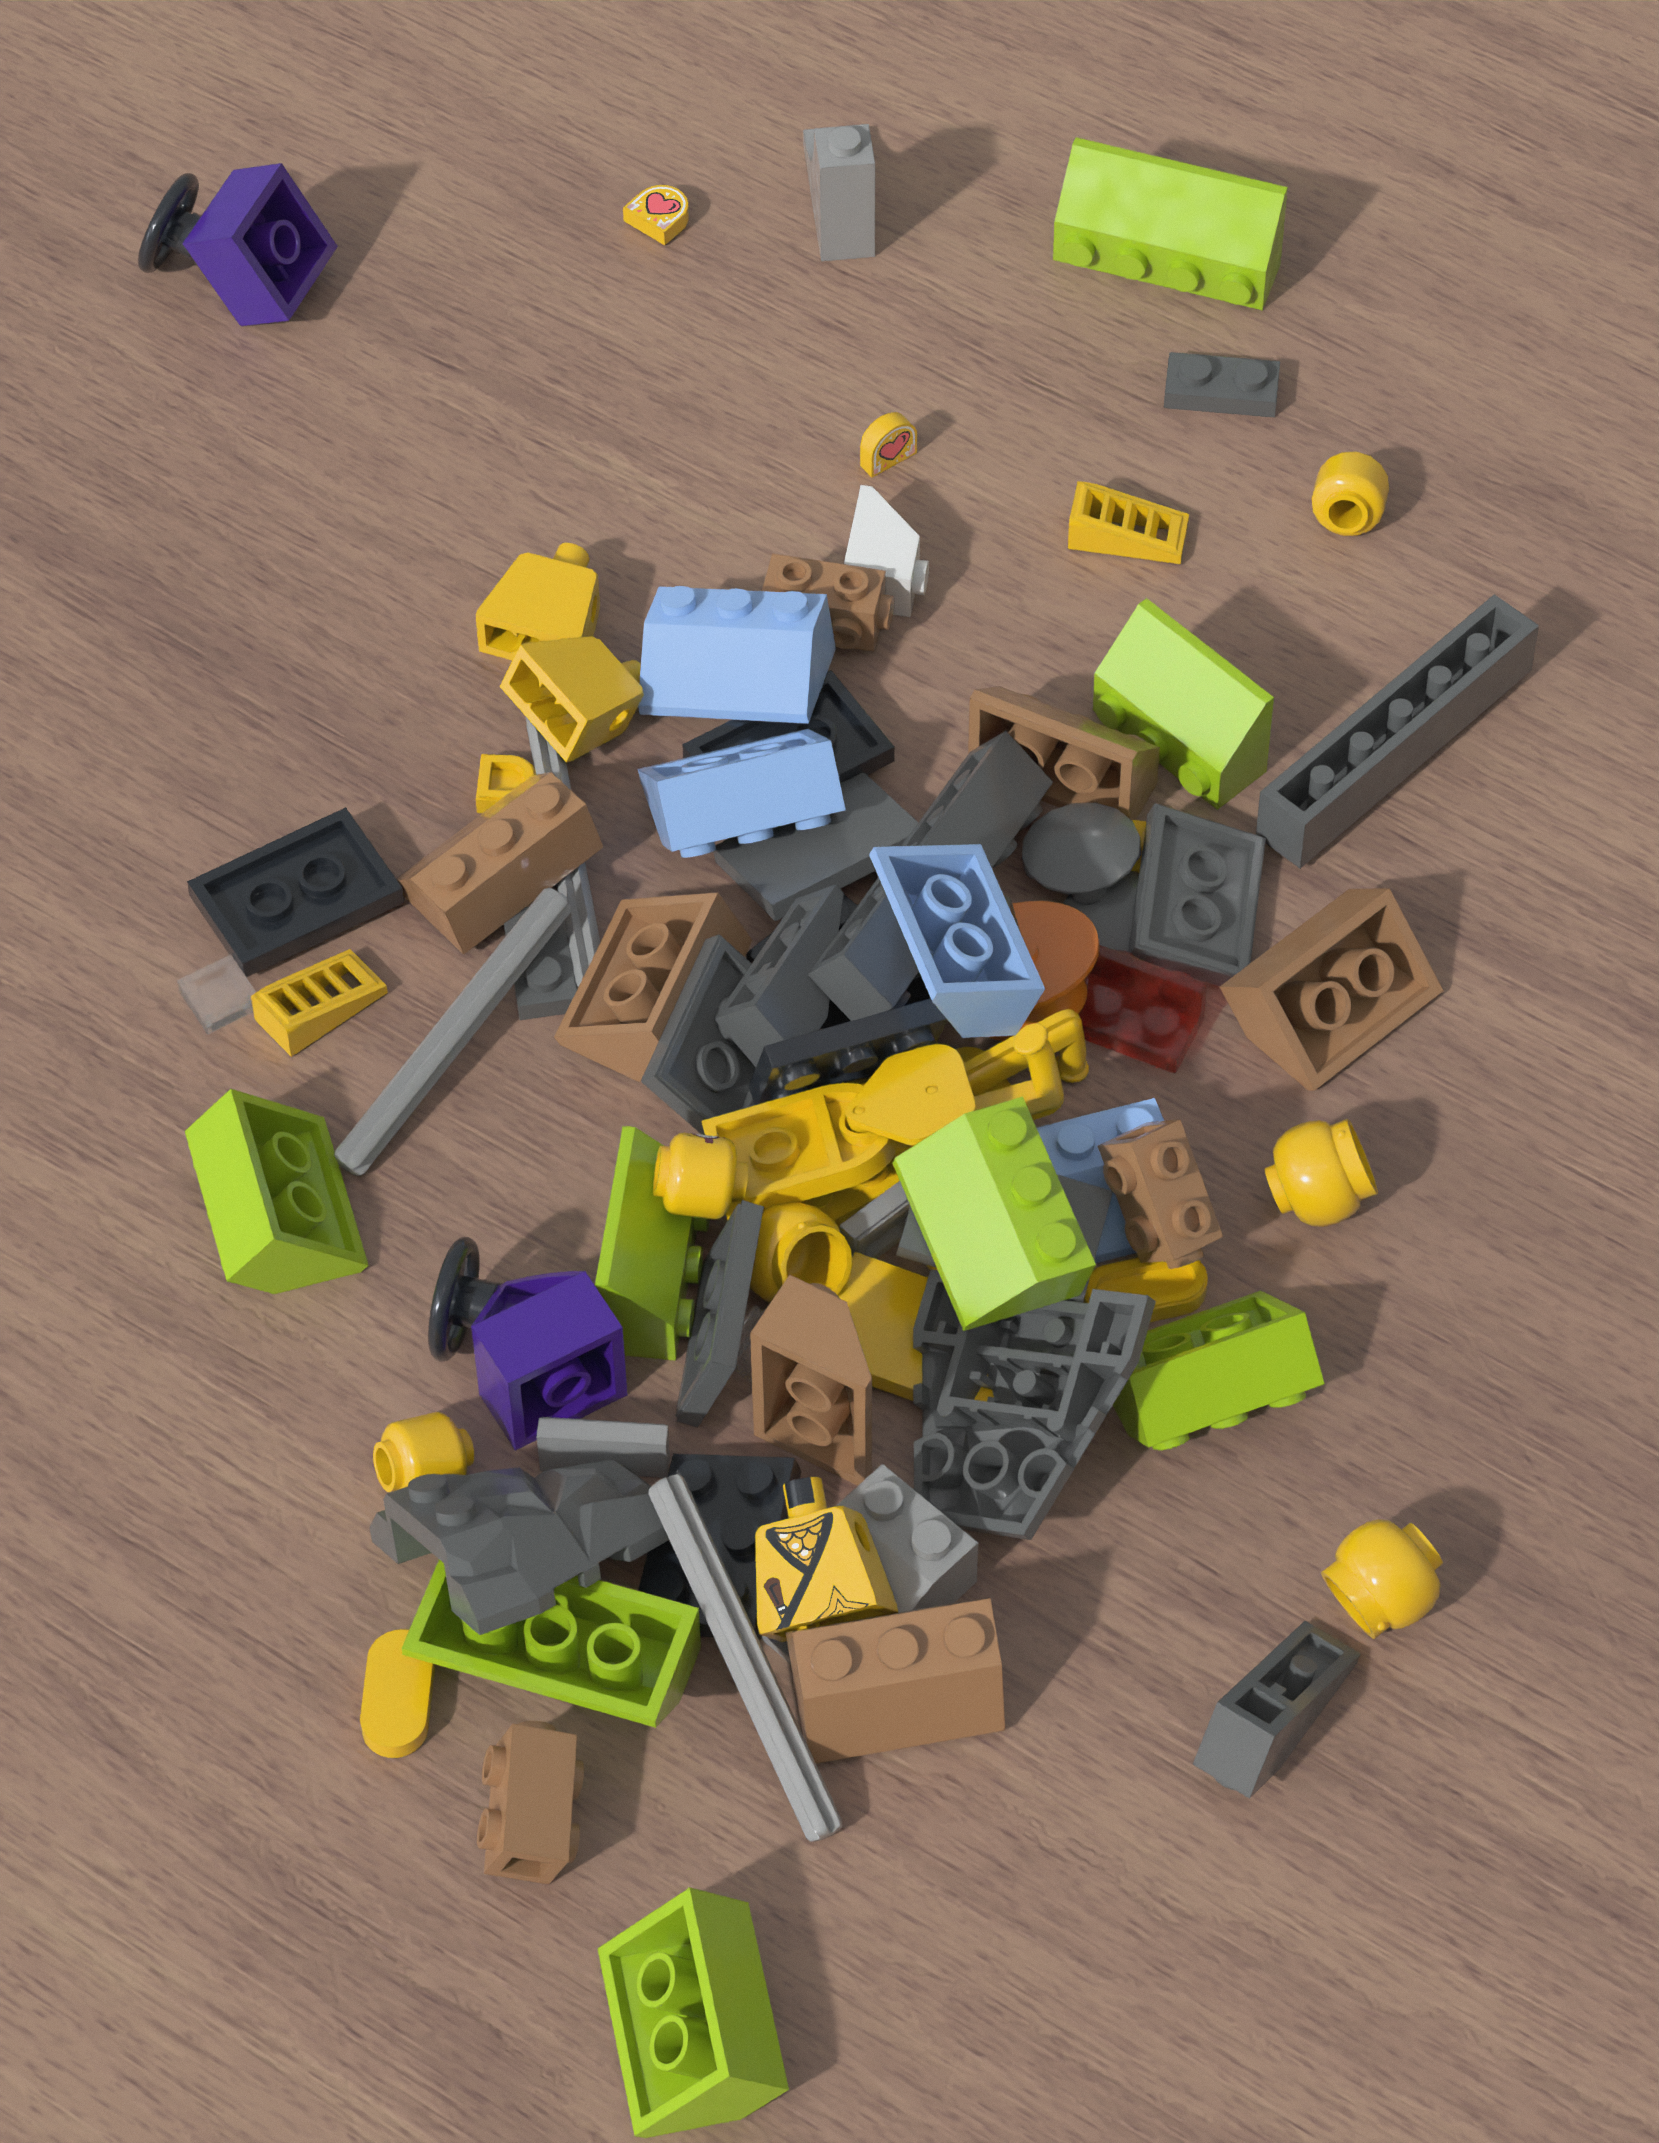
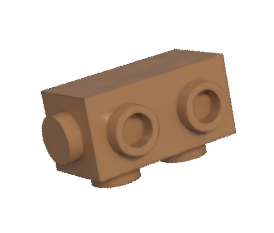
M772 553L762 591H798L801 593L827 594L835 646L843 649L854 648L874 652L880 629H890L894 613L895 597L886 595L885 570Z
M1181 1119L1146 1122L1098 1145L1104 1162L1103 1174L1105 1181L1116 1195L1126 1222V1238L1132 1249L1137 1252L1140 1263L1166 1262L1169 1269L1179 1268L1201 1259L1204 1256L1202 1247L1223 1237Z
M525 1721L519 1724L512 1723L496 1745H489L482 1767L483 1785L491 1786L489 1808L483 1810L477 1831V1846L479 1849L486 1850L484 1874L549 1885L567 1863H573L579 1847L580 1827L578 1823L571 1822L573 1800H577L584 1779V1763L582 1760L576 1759V1734L556 1731L553 1725L546 1722Z

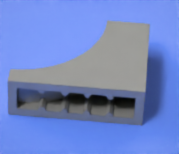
M869 124L803 130V146L821 261L875 257V159Z

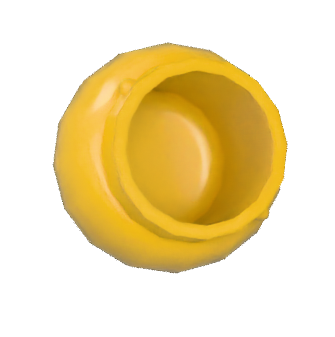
M1349 1119L1332 1125L1320 1120L1308 1121L1292 1127L1277 1140L1273 1148L1275 1164L1265 1168L1269 1187L1281 1213L1285 1214L1294 1211L1301 1222L1310 1226L1326 1227L1340 1223L1356 1213L1360 1207V1201L1378 1194L1376 1181L1366 1153Z
M799 1202L780 1203L764 1210L750 1289L770 1304L788 1276L791 1275L808 1284H822L838 1295L848 1281L852 1268V1254L845 1236L841 1234L835 1221L816 1206Z
M1377 1519L1364 1523L1348 1534L1337 1547L1335 1553L1336 1561L1321 1572L1328 1588L1345 1611L1368 1636L1375 1639L1389 1627L1392 1629H1402L1414 1624L1434 1607L1439 1597L1441 1586L1435 1570L1443 1564V1561L1433 1545L1414 1524L1408 1523L1401 1529L1389 1520Z

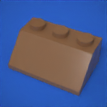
M1001 686L975 689L970 696L968 754L970 751L1007 731L1053 781L1041 801L1059 808L1072 803H1099L1118 809L1131 820L1137 819L1157 785L1160 747L1147 743L1136 735H1126L1095 723L1086 716L1071 714L1040 702L1031 695L1019 694Z
M547 772L529 777L396 879L403 888L404 897L464 955L531 904L543 889L553 887L603 848V844L586 803L552 772Z
M1390 888L1348 889L1220 986L1246 1037L1309 1091L1318 1089L1444 991Z
M718 892L621 900L554 1038L561 1046L635 1081L641 1082L705 939L720 934L744 957L753 940Z
M789 1275L750 1332L754 1435L858 1486L872 1474V1377L846 1301L840 1299L834 1291L822 1284H808Z
M980 1598L786 1632L802 1733L816 1764L1005 1731L1002 1662L991 1598Z

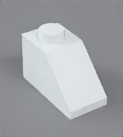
M861 485L844 564L885 570L886 595L895 597L893 615L911 617L915 594L925 595L929 574V561L919 560L920 536L872 486Z

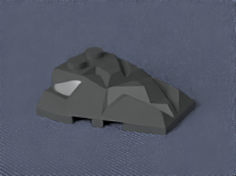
M930 1270L913 1328V1348L922 1353V1383L913 1385V1403L922 1410L923 1437L914 1441V1490L962 1530L1032 1540L1081 1456L1139 1363L1156 1301L1148 1295L1092 1289L1089 1303L1063 1300L963 1331L938 1270ZM981 1387L993 1390L994 1397H988L987 1401L974 1400Z
M612 1459L544 1470L535 1478L520 1467L483 1471L470 1475H422L412 1479L408 1483V1487L387 1493L383 1499L385 1510L377 1512L370 1525L372 1542L397 1564L430 1553L434 1554L444 1563L452 1612L479 1635L539 1615L556 1605L553 1589L575 1576H578L579 1586L585 1588L601 1579L599 1562L606 1558L632 1562L669 1540L649 1497V1489L652 1486L630 1469Z

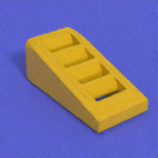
M1077 481L1069 519L1068 549L1181 564L1189 514L1105 486ZM1112 522L1122 523V527L1114 525ZM1135 525L1146 526L1144 534L1134 531ZM1158 528L1169 530L1167 541L1156 538Z
M348 949L263 987L251 995V1001L256 1022L292 1057L387 994L388 990L387 985L351 949ZM350 972L362 985L352 989L341 976ZM331 984L340 995L332 998L323 988ZM313 996L319 1004L312 1007L306 999ZM295 1007L299 1013L291 1015L288 1011Z

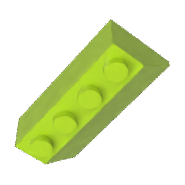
M1075 137L1054 221L1053 260L1181 292L1209 297L1235 305L1263 310L1281 265L1288 187Z
M438 1560L402 1646V1655L655 1728L680 1703L701 1648L699 1608L601 1580L585 1588L579 1586L578 1576H575L553 1589L556 1605L539 1615L479 1635L452 1612L444 1563Z

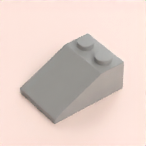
M884 1464L879 1466L836 1505L861 1513L866 1520L896 1600L898 1613L954 1603L977 1582L978 1542ZM762 1636V1640L791 1664L787 1641L779 1642Z

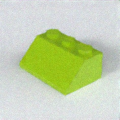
M1147 598L1137 605L1094 673L1092 710L1096 713L1099 720L1108 728L1117 729L1126 735H1136L1147 743L1160 747L1159 764L1176 776L1190 794L1201 796L1217 810L1267 772L1274 697Z
M230 1089L185 1130L193 1166L198 1177L207 1209V1216L212 1227L221 1259V1266L227 1282L271 1294H278L361 1273L369 1266L339 1164L334 1156L335 1151L324 1117Z
M1023 1097L965 1113L894 1158L893 1166L963 1331L1081 1295L1096 1263Z
M623 1126L595 1286L623 1327L625 1356L676 1361L680 1336L691 1337L694 1319V1299H686L688 1283L699 1284L701 1278L703 1247L695 1246L697 1231H708L710 1219L674 1215L665 1209L663 1197L653 1195L657 1153L659 1146L664 1145L636 1127Z
M1260 1290L1148 1330L1139 1363L1113 1404L1127 1434L1148 1448L1166 1450L1186 1443L1190 1439L1188 1433L1211 1425L1214 1429L1232 1427L1247 1420V1412L1268 1404L1272 1408L1286 1407L1306 1398L1305 1391L1325 1384L1306 1314L1304 1311Z
M689 1887L597 1948L635 2137L650 2138L742 2120L789 2090L749 1902Z

